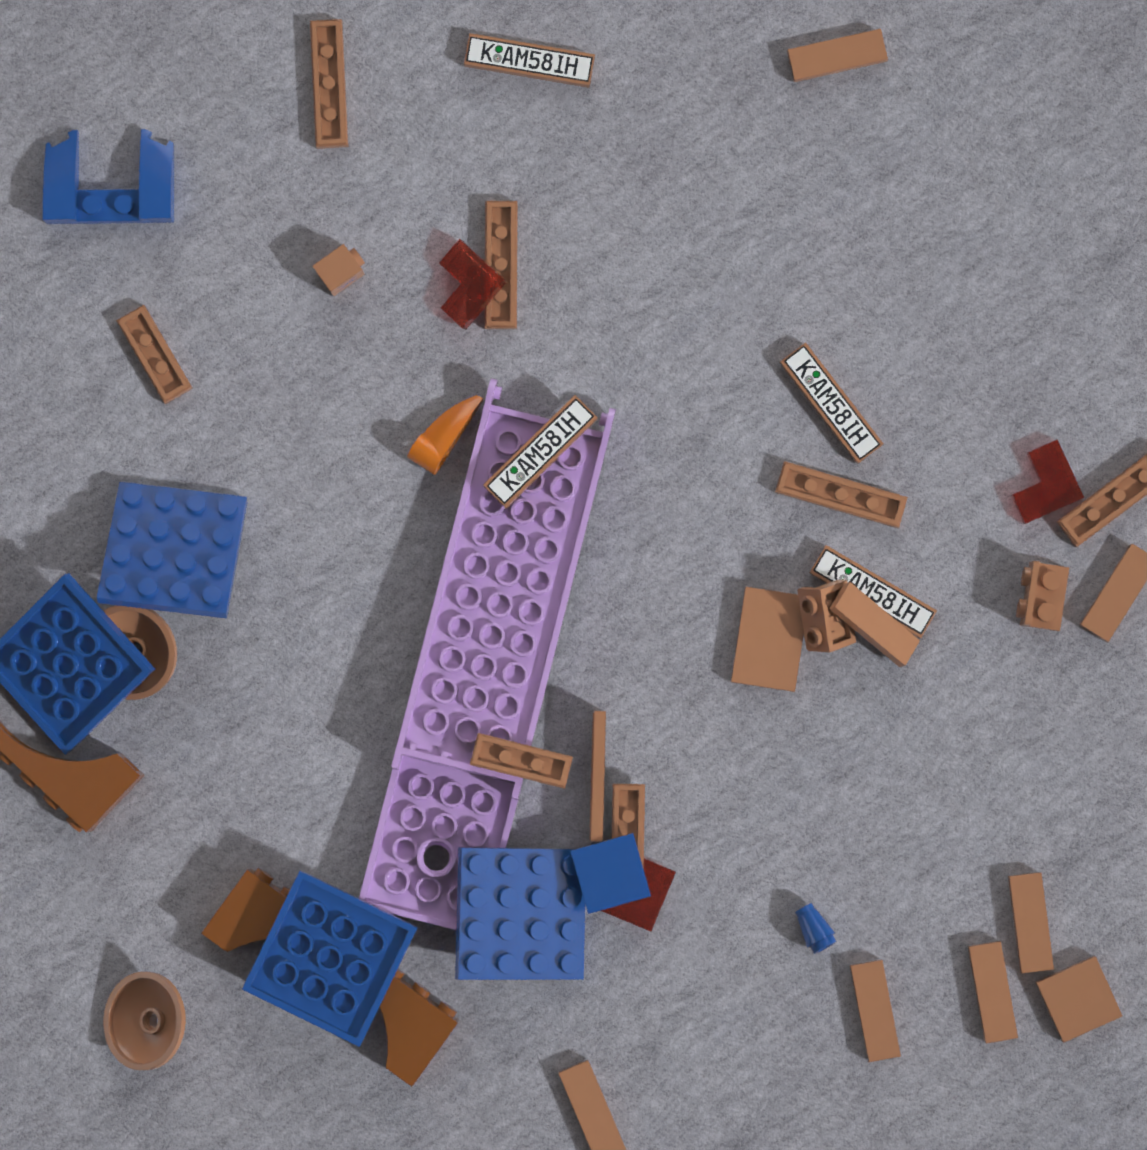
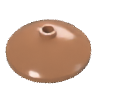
M115 605L104 610L107 616L134 646L136 642L142 646L141 653L155 668L125 699H143L160 691L172 677L177 662L176 641L168 624L159 614L151 609Z
M136 972L123 978L112 990L107 1000L103 1017L105 1039L110 1051L120 1063L133 1070H153L166 1064L177 1052L184 1036L186 1024L185 1008L180 993L169 979L155 972Z

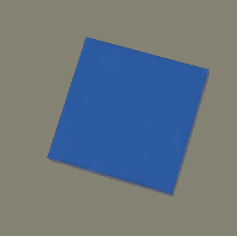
M634 833L571 851L588 914L651 896Z

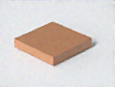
M1092 956L1035 982L1063 1043L1123 1016L1096 956Z

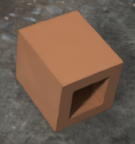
M344 244L313 265L314 270L333 296L365 275L361 268L365 262L355 248L349 251Z

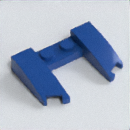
M141 129L139 189L79 190L78 130L68 132L70 138L52 147L50 142L46 144L42 219L45 223H174L173 142L169 141L165 146L150 139L152 132Z

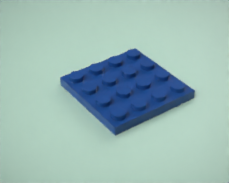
M119 482L98 587L97 602L100 604L227 619L248 503L247 497Z
M70 573L63 575L0 638V683L65 755L83 741L155 670L152 664Z
M458 847L455 979L584 980L585 901L571 855V851L576 849Z
M300 870L242 990L360 1047L418 927Z

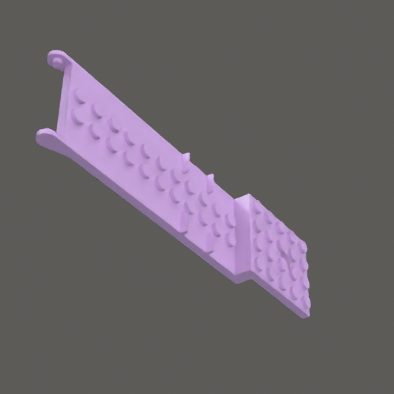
M491 378L473 452L392 761V772L359 899L390 914L456 930L458 847L506 848L523 783V778L470 765L477 734L481 733L528 746L532 745L616 409L609 408L608 414L602 412L599 425L605 426L604 432L587 429L505 509L483 487V484L550 419L492 405L493 399L499 400L502 392V387L497 386L498 380ZM434 845L443 846L449 853L447 866L439 871L429 869L424 862L426 850Z

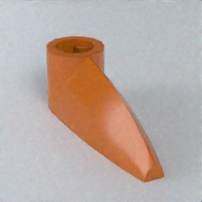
M475 395L445 411L416 439L407 458L435 475L483 402V398Z

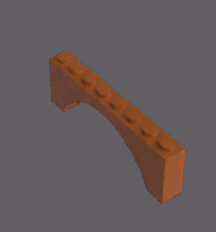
M0 721V759L9 766L14 763L22 771L19 774L22 780L32 788L37 785L45 793L42 798L53 809L57 810L60 807L68 815L66 821L78 832L82 830L86 833L92 832L145 776L122 753L90 761L66 760L44 754L19 740Z
M259 867L256 871L251 868L247 869L201 934L226 952L251 942L266 939L290 889L285 886L282 890L271 883L274 878ZM398 968L380 1005L388 1039L386 1069L412 1087L456 1027L459 1019L455 1017L457 1011L443 1001L438 1005L429 998L431 992L421 984L415 982L412 986L402 978L404 972Z

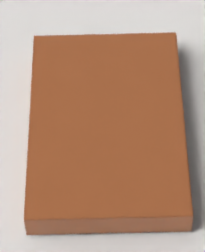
M745 587L731 677L732 683L795 692L804 636L798 594Z

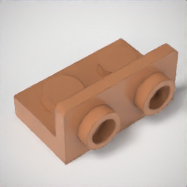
M1031 561L1029 562V567L1023 568L1021 586H1026L1024 599L1019 598L1016 610V617L1021 618L1020 626L1060 631L1069 567Z
M835 580L816 588L802 587L798 589L804 638L808 651L830 653L856 643L854 629L829 609L844 583H847V580Z

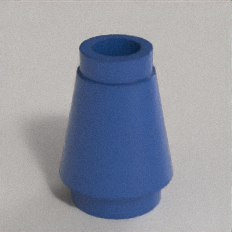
M812 903L795 912L806 946L811 948L814 954L837 942L833 936L835 934L834 930L817 909L814 908Z

